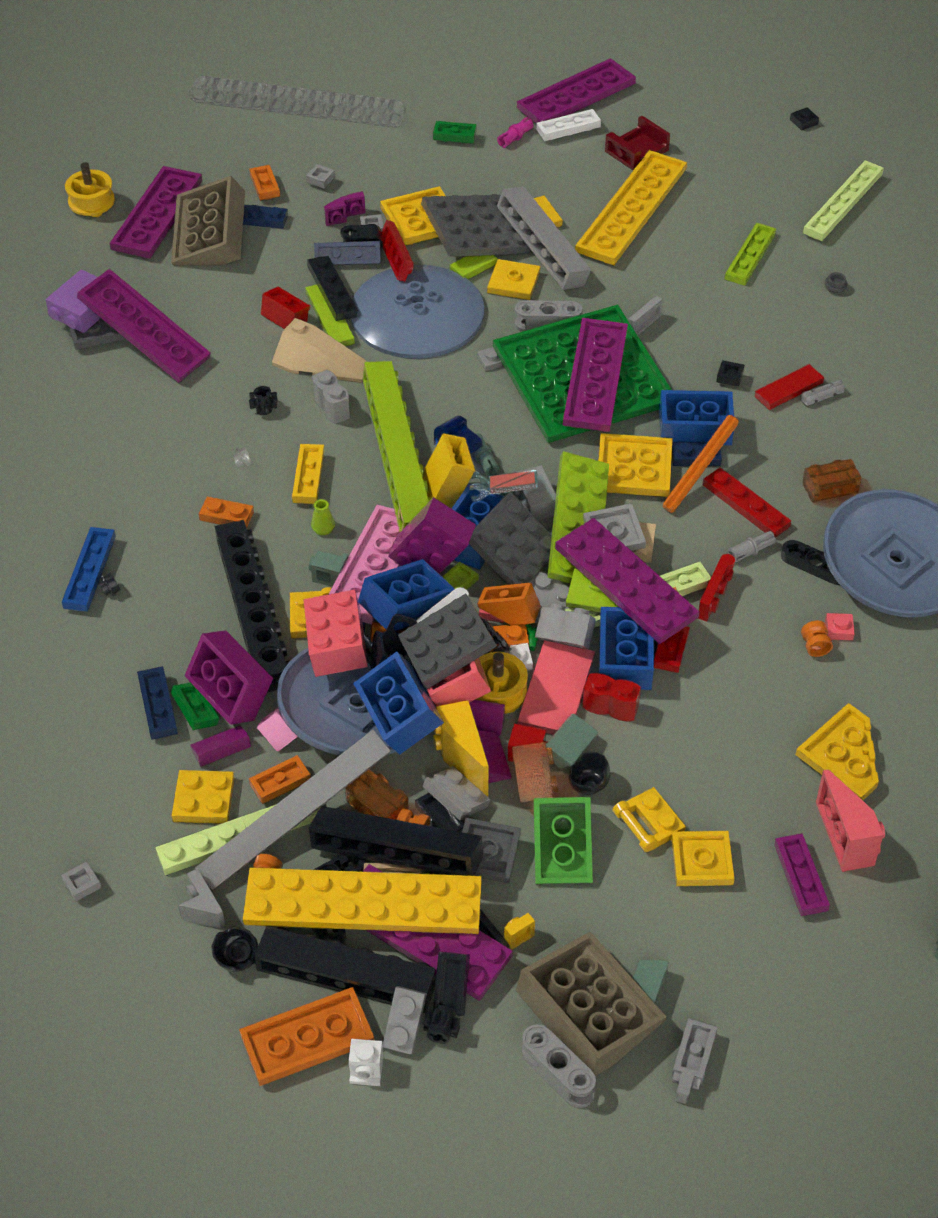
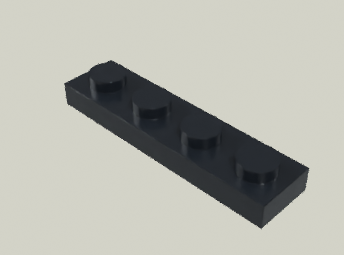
M329 256L307 259V267L334 319L340 321L357 317L358 310Z

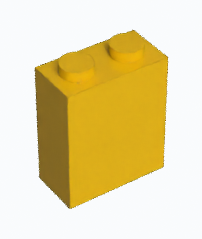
M443 433L423 470V480H426L428 485L427 497H431V499L434 497L451 509L475 472L464 437Z

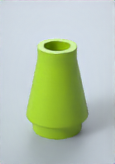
M319 499L314 503L311 528L318 535H328L335 527V520L328 501Z

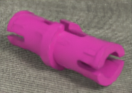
M525 117L519 123L512 124L508 131L497 137L498 144L502 148H506L513 141L520 140L523 134L534 127L533 121Z

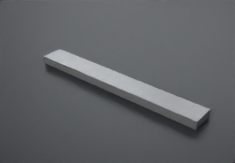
M374 730L370 731L200 863L195 869L198 868L206 884L213 892L253 861L257 855L267 850L390 753V749Z

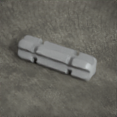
M841 380L831 382V385L828 383L812 389V391L809 390L802 393L801 401L804 405L809 406L814 404L815 401L820 402L843 393L845 385Z

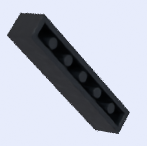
M321 806L309 825L311 849L444 875L474 876L483 859L482 836L325 806Z
M266 926L254 955L257 971L339 992L353 987L358 997L392 1005L397 986L427 993L423 1013H426L436 984V968L426 963H413L402 960L395 955L385 956L377 954L367 948L357 949L349 947L339 941L329 942L321 940L311 934L301 935L293 933L283 927L273 928Z

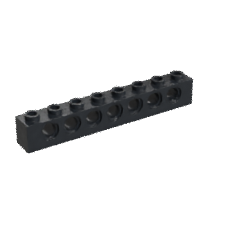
M244 520L214 526L219 552L247 652L273 678L267 692L276 691L280 676L290 660L285 661L284 659L287 656L286 645L284 641L279 642L278 637L282 636L278 621H273V618L276 617L273 602L268 603L267 601L270 598L268 584H262L265 576L262 565L257 566L256 563L260 561L257 547L251 546L254 543L252 530L246 529Z

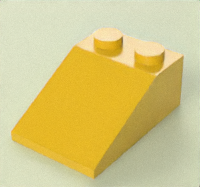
M469 701L437 706L436 709L444 723L434 730L433 742L435 750H440L444 762L450 767L454 766L488 797L489 766Z

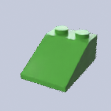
M534 798L535 884L593 883L591 798Z

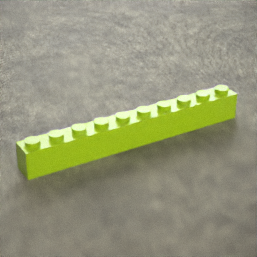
M392 361L364 362L363 384L399 532H401L427 505L431 497H427L428 485L427 481L423 480V465L418 463L419 450L414 448L415 435L414 432H410L411 421L410 416H406V401H402L403 392L402 386L398 385V371L394 370Z

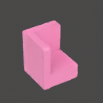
M278 707L262 718L257 726V729L276 751H280L298 737L286 725Z

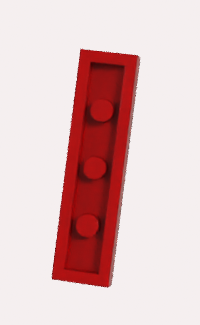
M386 220L381 232L382 247L397 280L405 282L408 274L410 275L413 271L414 263L395 223Z
M721 467L703 478L702 485L764 533L771 531L776 538L790 528L792 520Z

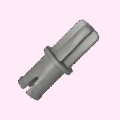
M771 531L755 538L747 537L744 542L728 548L727 554L733 555L736 563L748 556H756L759 550L774 544L776 538Z

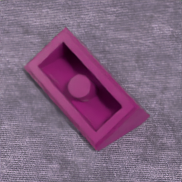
M480 700L469 702L477 730L498 733L500 736L505 722V705Z
M239 725L193 743L190 747L200 767L250 748L251 745L247 732Z
M478 730L489 766L488 784L512 779L498 733Z

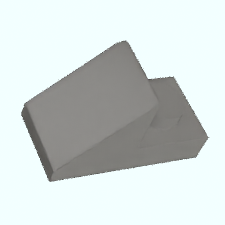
M198 868L187 873L190 885L186 886V890L191 899L179 905L181 919L218 929L226 927L223 911Z

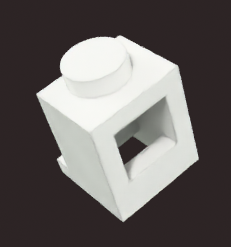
M351 1039L349 1054L350 1084L380 1086L383 1067L382 1041Z

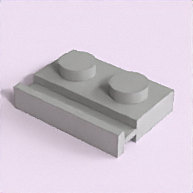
M454 766L434 774L431 779L429 777L425 778L422 786L459 820H462L465 815L471 816L488 808L491 800Z

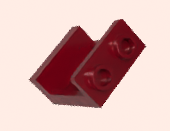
M640 116L638 117V126L619 137L613 132L606 134L605 152L631 170H634L649 150L660 154L669 151L670 133L646 117Z

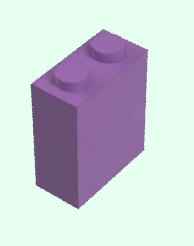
M81 269L45 299L49 317L68 325L72 329L85 333L101 318L77 298V293L95 280L97 276Z

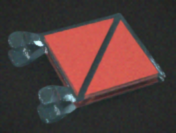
M537 470L492 476L474 472L471 479L478 478L481 482L470 485V490L477 489L480 491L478 496H471L472 501L478 502L490 494L538 488Z

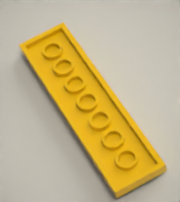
M649 150L575 245L577 253L615 265L685 172L687 162Z
M249 868L243 923L244 925L479 934L482 879L481 876Z

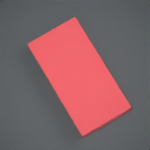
M544 640L517 724L544 729L546 733L554 735L571 714L577 715L584 693V686L595 657V651Z

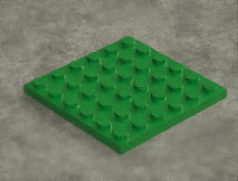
M618 304L493 340L495 352L547 443L591 431V429L563 426V417L582 318L628 324L611 424L659 410L661 390H672Z

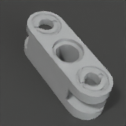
M524 300L515 305L517 317L515 318L514 325L518 331L522 332L582 315L583 308L580 303L575 301Z
M535 1024L527 1027L522 1036V1057L569 1105L575 1108H585L590 1105L594 1100L596 1085L595 1074L544 1025ZM556 1063H560V1064L564 1065L565 1067H564V1068H561V1069H557V1068H554L552 1065H553V1064H556Z

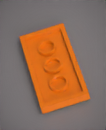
M353 987L239 1029L259 1086L349 1053L351 1039L375 1040Z

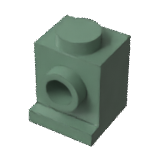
M317 551L316 555L312 556L309 561L312 582L333 587L348 559V554L343 553L342 556H338L333 553Z

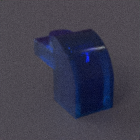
M455 416L434 429L435 446H437L444 433L464 437L470 454L482 447V439L467 427V419L462 416Z

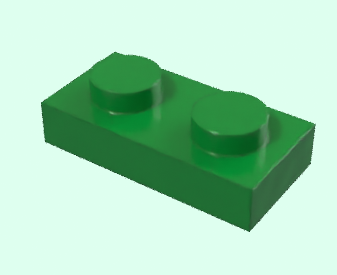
M436 121L433 140L474 144L477 124Z
M191 682L172 687L171 694L192 730L217 726L219 721L218 715L212 705Z

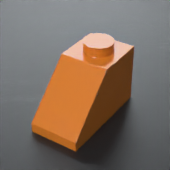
M532 583L484 587L477 603L480 609L510 625L535 623L541 608Z

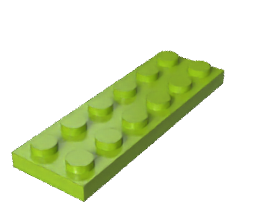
M565 451L562 452L559 462L547 578L571 584L575 566L555 549V543L584 524L583 513L605 509L609 473L608 463Z

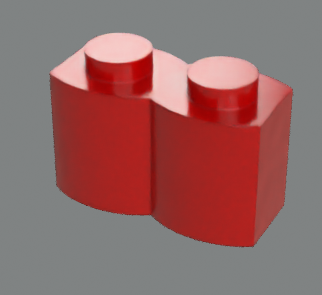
M591 673L588 675L584 686L583 708L594 714H609L611 717L621 721H634L639 708L641 687L632 681L614 680L604 674Z

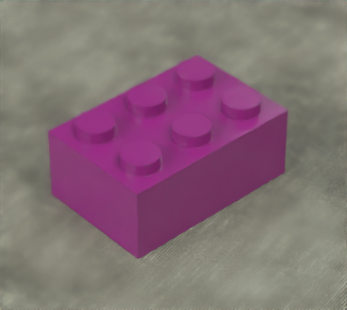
M433 497L397 535L388 557L401 566L423 559L440 574L468 546L476 524Z
M226 630L202 633L184 675L230 725L255 721L273 680L262 666Z

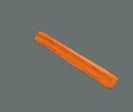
M728 415L664 501L663 508L666 511L673 513L737 427L739 422L737 418L732 415Z

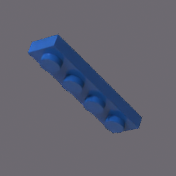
M90 527L62 600L63 609L88 612L116 537L115 530Z

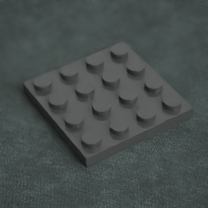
M474 194L471 196L452 195L422 198L421 205L449 257L529 254L530 252L528 245L498 209L497 204L501 195Z

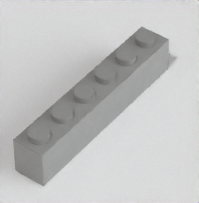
M526 188L503 189L497 204L498 209L562 290L584 287L591 269Z

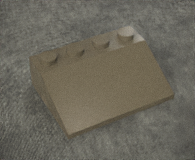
M232 176L177 195L171 264L173 266L225 265L241 259L245 190Z
M591 932L584 934L522 969L516 987V992L543 1024L584 1062L595 1076L616 1064L667 1018Z

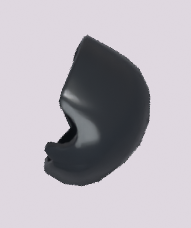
M597 752L582 754L581 761L570 767L568 780L572 788L584 795H592L603 790L609 782L611 773L606 757Z
M233 926L216 934L211 945L212 956L219 966L227 971H243L255 963L254 955L258 948V940L250 930Z

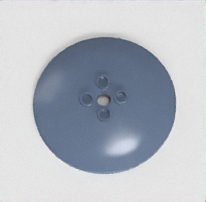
M414 265L412 273L408 274L405 282L397 280L392 268L385 270L367 280L357 290L352 299L358 310L357 317L351 318L352 326L357 335L375 350L400 358H432L453 352L467 344L478 333L484 319V302L476 286L467 278H463L452 270L432 265Z
M892 489L863 492L843 502L831 515L823 538V550L827 565L841 587L859 602L885 614L900 617H924L937 614L938 504L910 492ZM890 556H897L902 562H895Z
M308 648L297 654L287 664L278 682L277 703L286 725L300 739L322 751L341 755L366 734L374 730L390 749L389 754L396 752L383 740L353 684L372 670L369 664L365 668L315 677ZM358 703H362V704H363V706H360V707H357V706H353V705H352V704H358Z

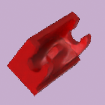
M279 286L262 294L261 315L283 329L295 318L304 322L308 321L310 305Z

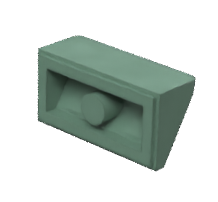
M571 714L544 748L558 768L571 766L596 737L598 732L580 717Z
M639 960L633 980L656 1004L668 972L669 962L664 960Z

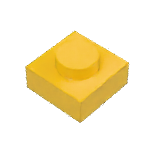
M529 913L520 918H513L504 927V938L509 943V949L511 950L535 936V920Z

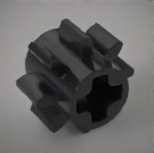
M259 386L249 393L250 409L255 408L257 414L267 415L272 412L273 408L277 409V392H271L270 387Z
M438 1005L434 1008V1012L426 1011L422 1023L424 1025L423 1031H427V1037L431 1041L445 1044L449 1042L450 1036L457 1038L461 1019L456 1017V1011L451 1007Z

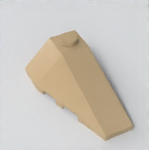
M295 318L282 332L272 360V366L293 374H299L300 371L315 375L329 370L335 374L337 380L362 383L364 362L368 361L316 326Z

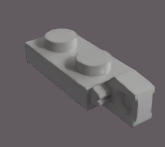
M688 1018L672 1073V1082L678 1084L675 1101L687 1104L691 1088L699 1090L700 1084L703 1083L717 1033V1026Z

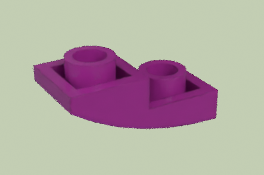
M363 191L340 197L324 206L326 226L346 223L348 216L366 213Z

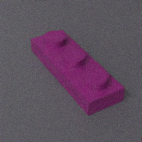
M803 833L775 838L774 846L800 916L829 911L830 904Z

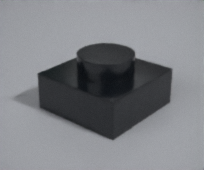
M806 107L792 112L790 121L802 131L818 125L819 117Z
M722 360L716 382L739 387L745 365Z

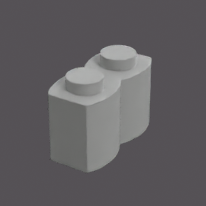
M325 370L312 375L314 400L320 408L324 409L326 418L333 424L350 419L349 395L347 390L338 384L335 374Z
M550 604V608L542 607L535 635L536 638L542 641L546 640L583 649L590 648L596 621L594 617L589 615L590 611L581 608H575L574 612L565 611L566 607L558 604Z

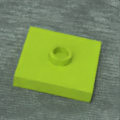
M575 567L566 599V607L581 608L595 612H601V607H619Z

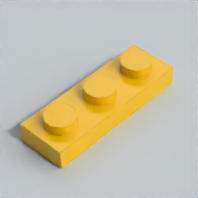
M300 444L292 493L293 503L314 504L318 500L325 452L324 445Z

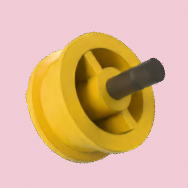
M83 162L80 165L81 171L71 175L65 182V191L69 196L68 205L76 214L99 217L114 205L115 196L111 190L112 180L107 173L90 169L89 163Z
M491 652L480 656L479 659L491 692L475 700L504 704L505 714L516 711L524 703L527 694L528 672L526 666L519 658L505 652Z

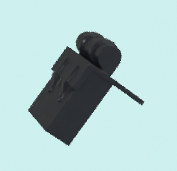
M395 614L385 632L375 631L371 649L372 656H375L376 666L395 652H398L414 668L398 636L399 633L394 630V626L398 622H406L411 627L417 624L416 619Z

